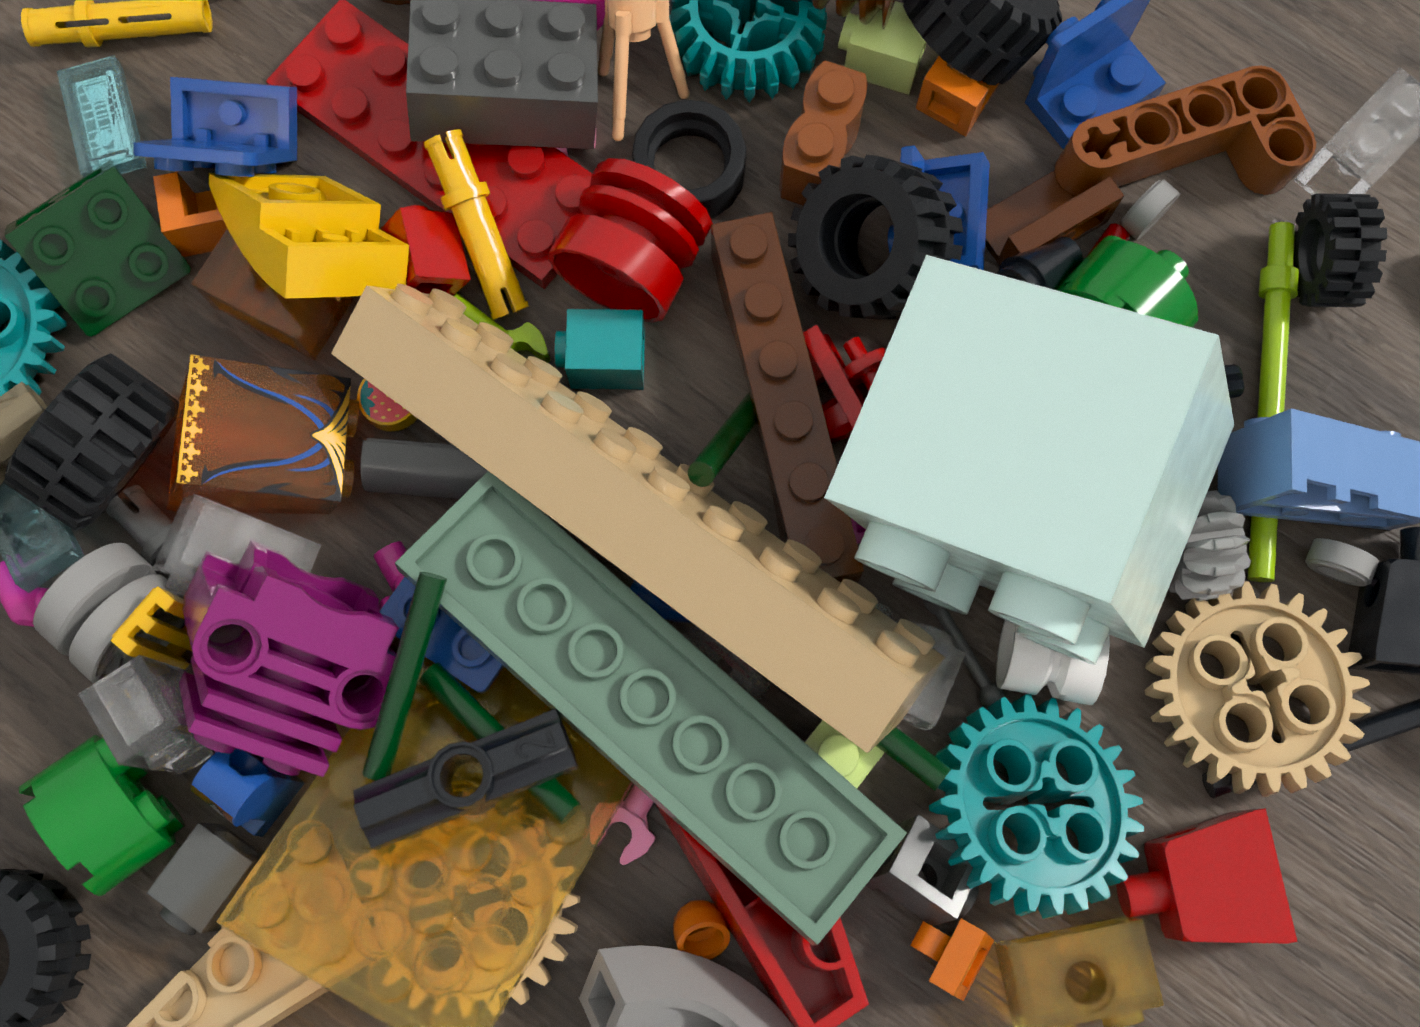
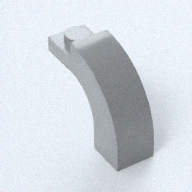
M636 945L599 949L579 997L591 1027H794L784 1013L765 994L738 974L692 953L659 946Z

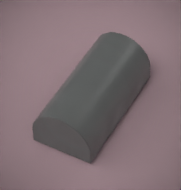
M367 438V441L363 440L361 481L366 492L460 499L488 472V470L451 444Z

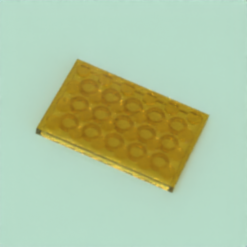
M427 657L424 658L391 775L434 758L437 752L448 744L461 741L471 743L477 740L419 682L422 674L435 664ZM505 667L488 691L483 694L476 692L454 677L505 729L552 710ZM561 718L579 769L556 778L581 803L580 808L567 822L560 824L528 790L498 801L495 807L484 814L461 816L376 851L370 847L368 839L361 830L353 806V790L375 781L362 775L375 727L363 730L350 728L342 739L337 752H333L328 759L329 767L324 777L317 775L216 922L225 930L390 1027H494L633 783ZM477 762L465 763L457 769L451 782L452 791L456 797L469 796L478 789L483 778L481 764Z

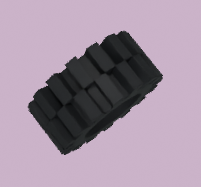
M1316 193L1311 195V199H1306L1303 203L1304 212H1298L1295 220L1299 228L1298 231H1295L1293 255L1294 267L1299 270L1297 297H1300L1299 303L1302 306L1356 308L1365 305L1366 298H1372L1375 293L1373 283H1380L1383 274L1378 265L1379 262L1386 261L1387 250H1381V241L1387 239V228H1380L1385 215L1383 209H1377L1379 201L1376 197H1370V194Z

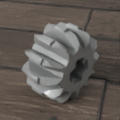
M1218 490L1207 491L1168 588L1171 593H1177L1182 600L1193 598L1197 601L1217 599L1219 595L1232 593L1233 589L1242 587L1246 577L1244 569L1250 567L1251 563L1247 554L1246 544L1251 539L1245 536L1243 529L1245 518L1243 514L1236 513V504L1231 496L1221 495Z

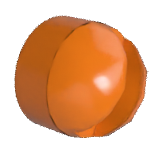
M691 900L682 906L674 917L673 935L677 950L710 960L720 955L727 948L730 942V932L724 916L714 903L705 900Z

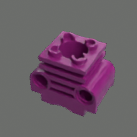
M250 540L239 564L206 551L185 592L182 607L193 653L191 663L194 672L193 675L184 671L179 681L188 732L193 733V737L201 745L217 752L230 754L234 752L235 748L264 757L262 762L265 765L286 775L296 776L303 770L324 777L329 767V762L323 748L337 752L342 742L335 723L360 730L376 726L396 656L391 643L399 627L391 617L379 612V598L372 589L343 577L330 578L309 573L292 563L282 552Z

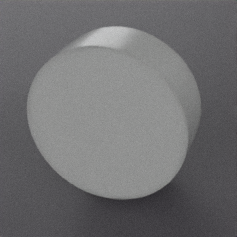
M1165 179L1162 181L1158 180L1129 209L1121 220V226L1134 239L1139 240L1169 210L1181 193Z
M1324 538L1313 540L1305 560L1307 566L1316 573L1354 586L1371 584L1379 564V560L1375 556L1362 549Z

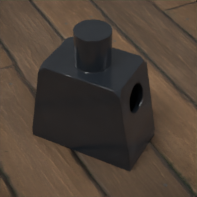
M1420 527L1401 529L1400 559H1388L1379 563L1371 584L1359 586L1348 652L1360 653L1362 659L1348 667V669L1420 676Z

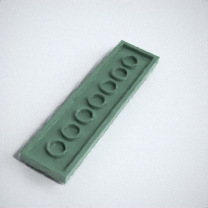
M489 471L395 562L397 570L415 586L419 572H428L445 577L447 582L439 608L552 710L556 709L560 717L813 946L821 942L907 834L906 831L546 514Z

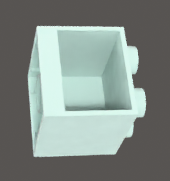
M926 255L824 497L866 529L854 559L895 578L892 583L894 586L926 601L965 615L969 612L979 585L993 590L995 594L988 611L1018 625L1017 634L1051 650L1089 664L1096 665L1108 634L1145 648L1234 427L1219 335Z

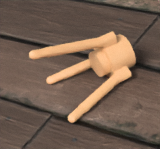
M604 0L605 17L597 70L598 74L602 77L608 75L615 41L612 138L617 142L622 141L624 137L629 42L647 40L651 36V29L656 24L678 95L681 99L689 97L690 93L685 78L686 75L669 19V0Z

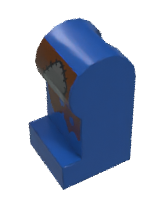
M235 748L234 752L230 754L216 752L195 776L191 784V791L234 826H242L253 836L263 837L305 783L297 776L286 775L271 769L262 762L264 757Z

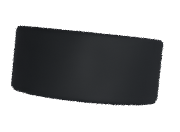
M684 99L664 104L648 115L634 136L632 161L655 170L654 160L658 148L671 139L686 135L703 137L717 144L722 150L725 159L724 170L720 177L708 186L686 189L707 209L710 218L713 219L732 206L743 188L746 145L741 129L726 111L708 102Z

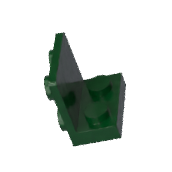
M111 160L19 217L5 228L4 236L82 331L90 337L95 336L187 275L191 270L188 262L163 235L159 224L130 188L126 179Z

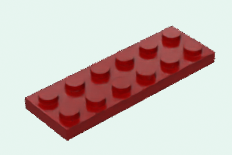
M339 0L265 82L267 85L297 87V111L433 210L452 213V210L445 211L441 202V197L445 195L428 150L424 147V141H411L406 97L408 44L348 1ZM443 142L448 158L453 159L447 143ZM465 143L479 182L485 181L491 193L485 198L512 267L545 290L557 275L549 262V251L567 219L576 214H583L579 208V198L583 190L590 186L592 173L555 147Z

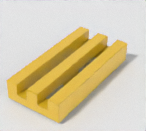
M157 586L150 591L112 635L113 638L110 641L128 656L182 674L190 664L181 655L186 650L192 651L186 624L180 629L152 616L161 607L166 612L184 619L182 609L183 598ZM142 629L147 634L170 643L166 647L136 634Z

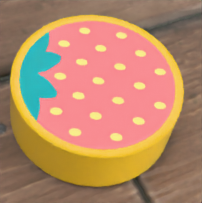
M366 379L362 380L358 388L357 402L362 414L373 426L384 431H399L409 427L417 420V417Z

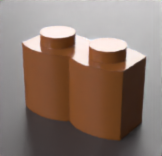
M825 60L817 66L809 77L804 91L801 116L792 124L784 141L779 183L780 197L782 199L804 206L807 199L801 192L809 182L814 184L821 183L818 172L828 165L841 168V159L850 151L858 135L867 93L865 73Z

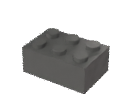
M411 0L406 84L411 141L425 142L440 134L442 142H446L445 132L461 129L463 140L467 144L594 149L598 107L596 4L533 0Z

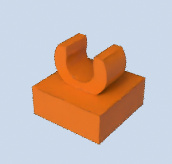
M961 918L952 937L923 921L910 946L938 962L929 982L964 1001L995 940L985 931Z

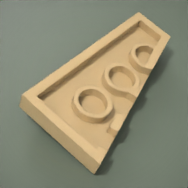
M316 831L300 847L303 853L284 873H275L256 893L259 899L235 923H227L207 943L210 949L192 968L180 971L126 1027H271L384 956L331 832Z

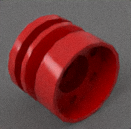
M608 158L598 163L591 176L590 186L583 190L579 198V208L583 214H576L567 219L549 251V262L562 279L593 302L613 310H643L644 322L654 323L663 321L684 279L679 269L693 265L699 251L698 247L704 244L710 233L711 224H713L707 209L699 200L668 176L648 166L627 159Z

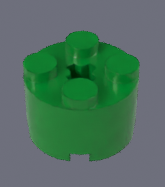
M1109 235L1105 237L1057 290L1192 328L1198 321L1197 302L1190 286L1185 280L1189 275V269L1183 259L1169 250H1160L1156 253L1145 246L1123 240L1117 236Z
M109 734L102 738L93 735L18 787L20 794L34 797L25 803L23 807L46 846L67 871L81 862L94 875L82 885L97 896H103L176 843L174 834L185 827L182 817L172 803L164 795L155 798L140 782L139 779L148 774V770L138 754L126 742L118 745Z

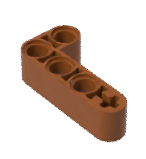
M1262 65L1251 66L1082 122L1073 132L1057 159L1054 172L1056 180L1062 189L1071 195L1078 196L1108 177H1111L1119 187L1226 151L1243 184L1254 193L1269 195L1282 190L1310 161L1315 153L1316 140L1283 76L1270 67Z

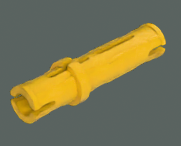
M75 0L74 5L40 9L23 8L21 12L22 29L31 47H39L45 44L82 42L85 47L91 48L100 47L103 40L156 37L192 32L210 33L213 28L208 0H133L108 3H94L93 0ZM170 13L172 16L169 20L128 21L130 16ZM105 18L109 21L107 25L70 28L66 26L68 21Z
M451 130L445 132V140L453 159L448 158L440 134L426 140L423 144L425 149L428 150L445 195L441 197L445 211L452 210L492 313L490 314L491 318L495 320L509 314L501 290H504L513 313L529 307V303L525 300L485 198L491 194L485 181L479 182L463 140L462 130Z

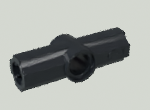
M554 709L471 743L461 741L448 744L439 750L434 758L354 789L353 806L360 828L368 839L370 847L377 851L461 816L484 814L495 807L498 801L577 770L579 766L558 711ZM465 763H480L483 770L481 785L469 796L456 797L452 791L451 784L454 773Z

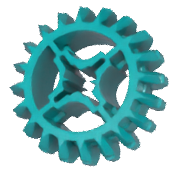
M671 0L672 10L669 19L680 58H683V68L687 76L700 74V84L703 86L704 91L717 83L721 84V94L725 100L733 94L734 89L744 90V96L749 103L755 97V91L758 89H763L773 100L774 96L778 93L779 82L794 89L795 85L799 82L800 72L810 74L815 65L816 55H819L824 47L825 34L823 30L826 29L828 18L827 12H825L826 8L822 10L815 9L812 0H802L799 3L792 0ZM755 12V15L753 16V21L750 22L752 13ZM746 23L743 33L740 34V29L742 30V25ZM707 31L713 32V38L724 41L730 48L717 42Z

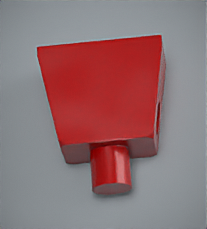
M1266 808L1232 811L1144 843V852L1149 872L1127 875L1126 881L1116 884L1118 900L1124 915L1127 918L1158 913L1161 930L1165 938L1184 942L1288 944L1298 942Z

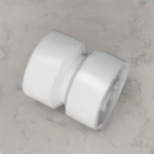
M1006 620L1004 621L996 662V683L998 688L1037 695L1044 686H1048L1052 698L1091 706L1097 701L1103 687L1109 660V634L1097 663L1094 665L1066 656L1026 639L1016 633L1018 625Z

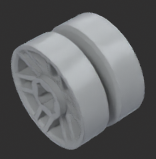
M112 543L85 555L56 579L40 600L34 613L33 625L35 630L57 651L69 656L70 663L95 686L107 688L126 681L150 664L124 653L110 641L113 638L112 635L153 588L158 586L183 599L185 595L164 576L156 574L153 566L126 543ZM161 607L152 616L180 629L185 623L184 619L166 612ZM142 629L136 634L166 647L170 643L147 634Z

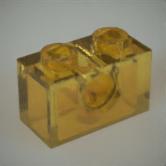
M1121 916L994 942L1011 1019L1015 1027H1076L1078 1023L1102 1019L1103 1027H1125L1145 1021L1143 1010L1164 1006L1143 919ZM1084 961L1091 971V987L1084 996L1072 999L1065 988V976L1073 964Z

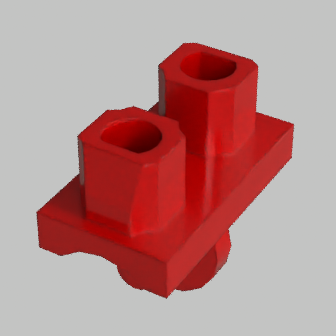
M816 324L803 332L816 385L818 386L827 381L835 398L822 405L831 443L850 437L865 402V398L858 385L864 383L869 392L887 348H879L868 352L860 337H854L843 345L852 361L846 366L831 337L828 334L823 335L821 329Z

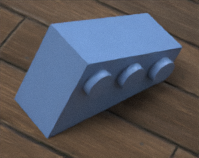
M1291 408L1271 417L1248 419L1244 421V428L1230 434L1218 464V492L1221 495L1231 496L1236 504V513L1246 516L1382 530L1402 528L1420 523V442L1401 437L1399 432L1377 431Z

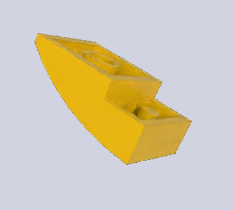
M209 173V187L217 208L241 253L258 275L285 299L361 296L366 285L395 289L399 283L406 285L409 245L379 229L381 204L326 176L255 174L252 177H238Z

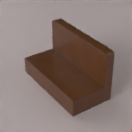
M1052 171L987 209L985 246L1000 266L1008 257L1049 244L1059 237H1068L1077 241L1107 223L1123 199L1124 194L1112 178L1108 177L1078 196L1071 195L1062 189L1056 180L1055 172Z

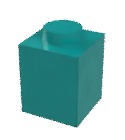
M567 309L566 331H556L555 365L556 368H565L571 389L644 390L645 324L643 310Z

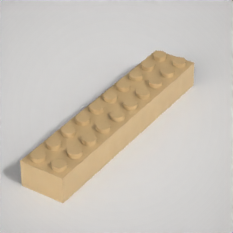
M400 283L397 284L395 289L366 285L331 353L333 356L866 753H869L902 721L945 659L943 655L932 648L935 640L925 630L905 619H900L896 623L875 608L878 600L870 591L849 579H843L841 583L819 568L822 560L811 549L790 539L784 543L764 529L768 522L759 512L738 501L729 504L711 491L714 487V482L706 487H699L693 484L688 477L689 465L680 464L677 467L659 454L663 447L652 436L633 427H629L626 430L611 420L609 416L612 410L598 398L582 391H578L575 394L559 382L562 374L550 364L532 356L526 359L510 348L514 340L504 331L485 322H480L478 325L465 316L463 313L466 306L456 297L439 289H432L430 294H425Z

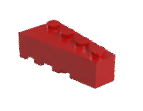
M655 803L714 904L724 916L727 926L771 1000L794 1027H837L869 1005L841 918L837 920L821 942L813 946Z

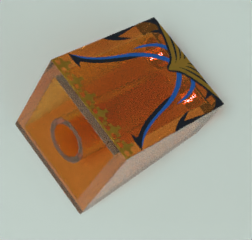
M190 354L179 391L178 401L180 403L176 418L166 510L330 514L341 502V497H350L354 481V461L345 459L346 436H355L359 419V401L350 399L351 378Z

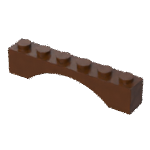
M768 212L711 224V257L724 310L737 345L754 408L773 495L780 539L784 543L789 539L794 540L811 549L822 560L819 568L840 583L843 579H849L858 583L864 568L861 562L854 559L858 545L851 518L824 498L836 471L837 463L773 214Z

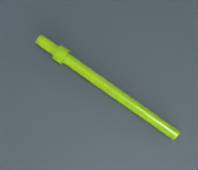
M1276 222L1269 226L1267 267L1260 270L1259 297L1265 299L1257 418L1271 417L1283 412L1285 408L1291 299L1296 298L1298 295L1299 270L1293 267L1295 225L1290 222ZM1251 516V540L1249 543L1251 563L1247 574V579L1250 581L1274 582L1278 519Z

